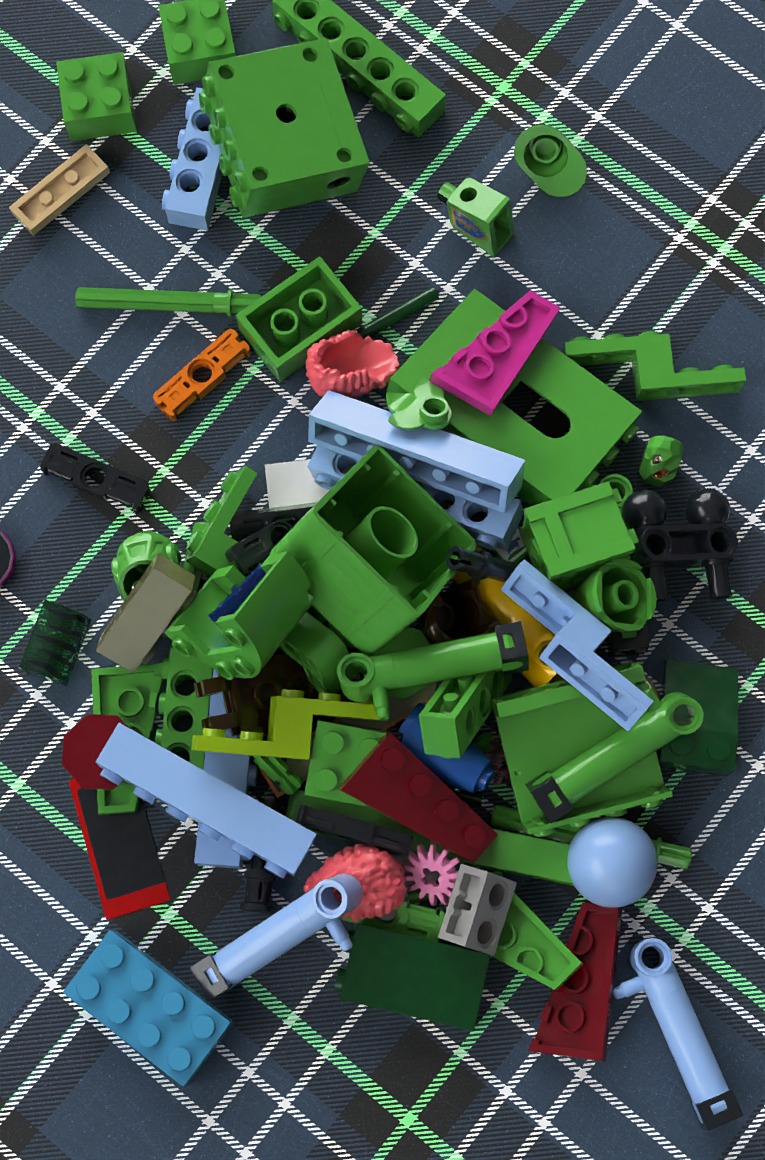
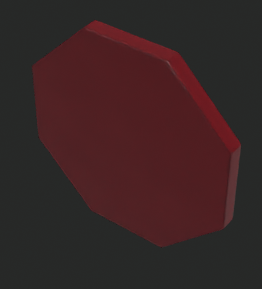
M87 714L64 734L62 766L83 789L114 790L118 786L100 775L103 769L96 763L97 758L118 723L128 727L118 715Z

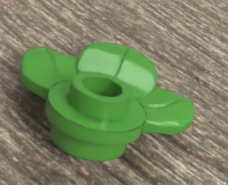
M420 377L417 380L414 394L386 393L388 409L393 413L389 417L388 422L396 428L416 430L424 427L438 430L446 427L451 421L452 411L448 402L444 399V391L426 378Z

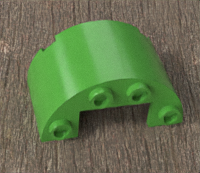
M288 551L268 556L260 566L267 574L256 587L234 565L217 569L195 595L191 604L180 613L166 630L165 634L173 641L172 646L179 654L184 657L193 656L205 665L215 669L222 677L228 680H232L234 677H255L311 607L313 596L307 593L311 586L307 575Z

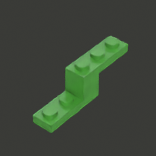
M647 331L633 337H625L623 334H611L604 339L590 340L589 337H576L569 342H565L562 353L580 366L632 362L636 401L739 393L746 382L745 368H734L732 365H720L706 371H699L698 368L690 367L674 373L670 335L659 334L657 331Z
M244 466L235 473L233 471L229 472L220 487L224 493L219 502L214 500L204 514L203 519L207 523L201 532L197 530L186 546V549L190 552L185 561L210 577L217 569L232 565L237 567L235 561H228L225 552L238 542L224 534L257 475L255 471L247 466Z

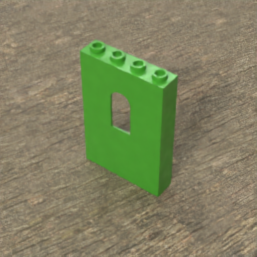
M474 288L390 378L387 392L414 394L415 384L420 377L430 380L431 374L436 369L442 368L462 347L466 348L473 342L481 331L498 321L500 315L505 310ZM543 338L492 416L485 414L442 389L444 391V399L451 408L452 418L450 423L440 430L526 460L522 487L517 495L531 506L580 491L582 488L592 487L600 476L597 470L601 465L609 467L620 452L617 446L622 440L628 444L640 428V426L635 424L642 412L639 408ZM522 381L567 415L570 421V431L561 438L548 437L502 404L503 400Z

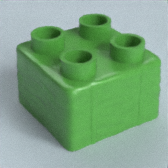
M374 446L273 547L270 555L288 551L307 575L311 584L307 593L313 596L312 606L328 620L330 630L342 640L346 647L357 648L366 655H373L423 614L444 585L457 572L450 570L446 565V557L458 559V556L450 555L448 551L452 547L457 546L473 552L477 543L383 448Z

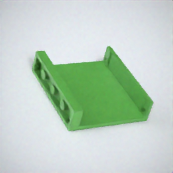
M634 661L613 667L633 685L646 680L643 666ZM565 679L491 698L521 825L528 835L534 834L535 837L547 836L556 832V827L567 824L570 827L585 826L592 822L591 818L601 815L612 818L619 817L627 813V808L639 805L642 808L656 807L663 803L662 799L673 796L672 791L664 785L657 752L655 751L572 804L573 810L550 824L525 784L546 771L549 773L554 772L623 727Z

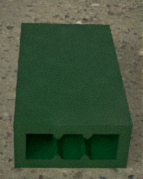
M358 923L355 931L348 930L349 939L353 947L345 951V953L350 954L347 969L339 968L334 989L341 991V1000L474 1031L490 959L489 954Z

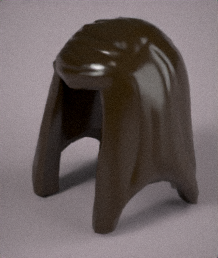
M470 578L448 592L440 591L424 613L416 619L419 630L423 632L430 642L435 644L493 633L492 629L500 625V620L481 597L479 590L480 580Z

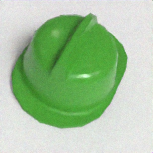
M541 124L529 127L517 138L514 147L515 160L540 189L548 195L556 197L570 196L579 191L585 183L587 175L586 161L561 131L555 127Z

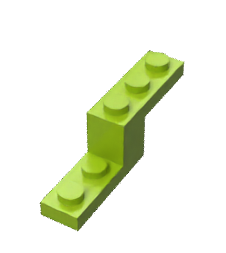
M282 689L281 696L271 697L267 741H263V733L241 731L240 739L226 738V730L203 728V735H193L191 750L309 760L313 716L370 721L381 720L378 719L373 697L363 702L351 703L340 702V694L319 693L318 699L304 698V691Z

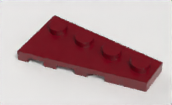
M386 733L379 743L337 789L472 863L476 862L498 836L483 819L392 733Z
M582 902L566 947L583 965L557 991L552 990L548 1004H545L539 1019L541 1023L536 1037L532 1038L528 1051L606 1062L622 917L621 907L608 908Z

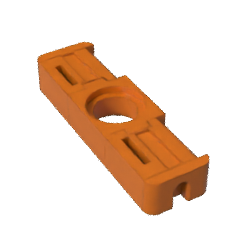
M226 330L153 394L156 406L171 421H177L176 414L179 415L197 399L196 397L200 400L226 378L225 372L227 373L245 357V354L248 357L251 356L249 345L244 340H240L235 330ZM201 367L208 368L212 372L211 378L204 383L196 382L193 379V373Z

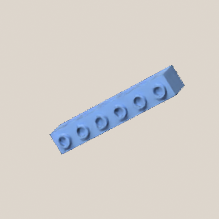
M317 445L307 467L315 479L314 482L320 487L330 490L345 475L342 473L343 470L349 465H355L359 460ZM415 481L438 504L445 500L454 501L453 506L445 511L476 540L475 542L488 550H496L497 547L507 551L523 516L521 500L514 498L504 514ZM477 512L488 514L483 521L473 522L470 520Z

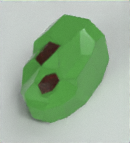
M663 435L654 436L648 440L638 471L644 483L662 487L674 480L684 450V446L680 441Z

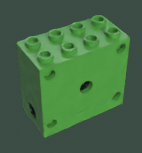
M327 38L208 63L206 76L202 78L203 90L202 93H199V104L202 113H208L211 123L209 124L210 138L213 145H219L221 151L219 156L222 174L229 177L232 186L229 188L231 202L234 207H239L242 218L357 192L370 162Z

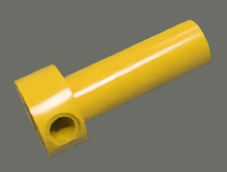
M476 544L475 550L485 551L480 545ZM457 571L452 577L457 584L472 578L468 573ZM489 578L480 580L479 590L481 597L500 620V625L521 621L528 651L529 670L520 673L533 687L564 680V678L539 659L540 655L555 637V634L501 591L505 582Z

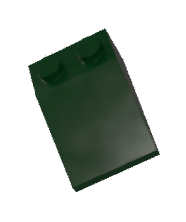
M666 659L661 699L672 692L684 693L701 705L704 714L703 722L695 732L688 735L682 734L656 751L660 767L727 777L735 771L738 742V669ZM686 704L679 705L674 710L673 719L675 722H679L686 717L688 713Z

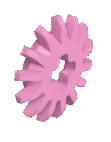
M422 844L417 845L418 856L410 850L408 858L411 863L405 860L402 861V867L411 872L404 873L406 880L414 881L407 889L410 892L420 888L419 901H422L425 895L429 894L431 906L437 905V896L441 903L446 906L449 903L447 896L451 897L459 871L454 866L460 861L457 857L450 860L447 857L449 850L444 848L442 853L436 852V844H430L429 852L425 851ZM426 868L431 872L437 870L440 873L437 879L439 884L434 880L427 881L424 876L427 874Z

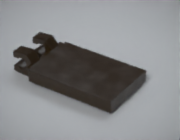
M287 654L272 656L259 674L252 678L234 677L232 680H228L218 673L219 677L194 683L196 698L222 693L226 714L202 719V727L221 730L230 729L231 736L236 735L238 739L240 738L241 731L268 733L271 697L281 696L282 689L304 691V698L318 699L319 694L309 681L303 666ZM313 716L312 724L317 723L319 718L331 720L333 717Z

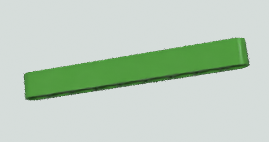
M300 790L289 795L285 816L296 822L300 805L303 804L413 835L411 851L418 855L417 845L422 844L425 851L429 852L430 844H436L370 807L304 795L305 791ZM309 829L317 835L351 841L348 839L340 838L337 836ZM493 829L498 836L475 863L469 862L451 851L447 854L450 860L457 857L461 864L496 871L501 870L506 873L574 886L567 865L570 844ZM436 844V852L442 853L444 848Z

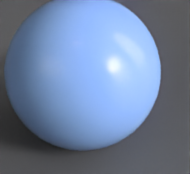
M620 817L598 818L590 824L583 826L572 839L567 857L569 875L577 891L588 901L608 908L623 907L638 901L650 889L657 873V854L652 840L637 824Z

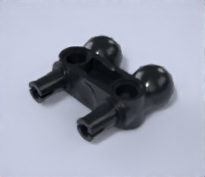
M704 488L694 492L685 506V515L689 523L685 525H664L667 520L668 509L664 499L654 491L640 490L633 492L627 497L622 505L621 516L628 529L634 528L639 543L634 544L636 549L634 553L630 554L631 559L629 560L637 562L642 567L640 571L646 579L651 578L655 587L656 603L669 599L665 581V568L702 567L706 571L710 600L726 599L732 596L728 566L733 561V554L738 547V539L732 528L726 524L730 518V505L726 496L719 490ZM647 543L651 546L652 552L649 551Z

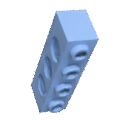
M196 87L193 100L189 99L186 105L185 118L188 122L186 129H181L179 132L177 146L180 152L178 160L173 159L171 163L170 179L172 183L170 190L164 191L162 210L166 211L170 224L208 231L222 178L219 164L221 151L218 144L213 145L209 131L200 130L211 123L208 113L203 114L199 104V93H202L203 88ZM197 156L206 157L202 161H193V159ZM189 186L198 187V189L193 192L184 191Z

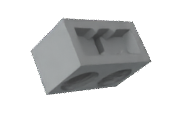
M461 864L438 938L494 956L517 882Z

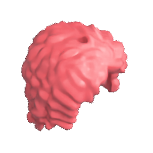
M347 330L341 334L337 333L336 335H331L328 340L323 339L319 343H314L307 350L308 358L305 361L306 376L309 378L310 385L319 396L323 397L330 390L353 399L364 394L368 395L373 389H383L400 367L398 357L393 352L391 343H384L380 339L372 340L370 336L362 339L361 335L355 330Z
M357 844L354 847L346 846L336 852L333 857L325 859L322 867L317 871H313L312 875L307 877L303 887L304 892L307 893L319 882L338 874L346 873L354 876L361 884L363 898L356 909L342 916L343 919H347L350 916L353 922H357L359 919L363 920L365 917L373 919L374 916L381 918L384 914H390L393 909H398L403 904L407 891L405 887V871L397 858L386 849L364 844ZM334 888V898L341 904V893L338 889Z

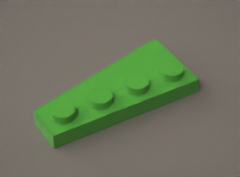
M163 663L139 665L134 673L122 666L91 669L93 714L118 715L131 730L151 740L163 681ZM123 781L114 790L97 789L98 814L111 815L137 812L140 798L133 794L136 787Z

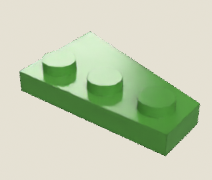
M514 893L495 955L492 957L557 991L583 963Z

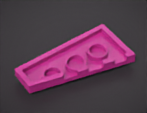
M530 290L500 315L498 321L481 331L476 339L466 348L462 347L455 353L447 364L442 368L436 369L431 374L429 381L485 414L492 416L557 317L561 307Z

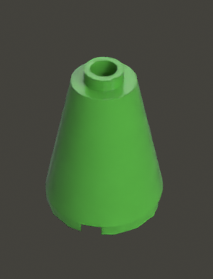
M627 558L613 559L604 563L567 594L612 630L611 632L630 633L643 628L647 620L653 617L657 601L655 587L651 578L646 579L640 571L642 567L637 562Z

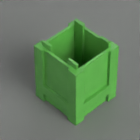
M608 481L525 508V518L519 533L534 568L564 591L578 586L608 561L622 558L631 559L630 554L634 553L636 549L634 544L639 543L634 528L627 530L617 504L623 502L618 488L612 490Z

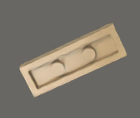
M86 144L13 203L9 209L34 236L110 173V170Z

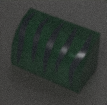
M44 599L19 668L26 674L67 686L91 619L71 608Z

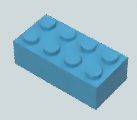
M115 930L108 931L62 992L183 1087L190 1084L234 1023L231 1018Z

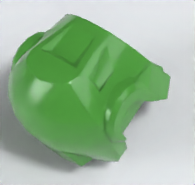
M143 531L129 536L121 543L116 558L111 562V569L123 601L132 591V585L135 587L157 553L182 567V557L178 546L172 543L169 538L153 531Z

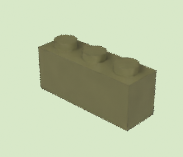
M157 553L101 634L96 651L132 673L136 671L141 662L147 665L157 649L155 642L160 635L165 638L167 637L165 632L176 620L174 616L180 608L186 609L195 597L196 591L193 590L195 575Z

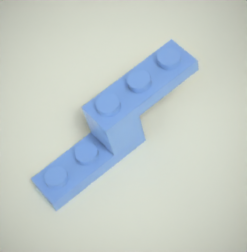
M524 559L515 568L501 588V591L555 634V637L540 655L539 659L625 730L629 731L652 704L653 700L595 653L612 630Z

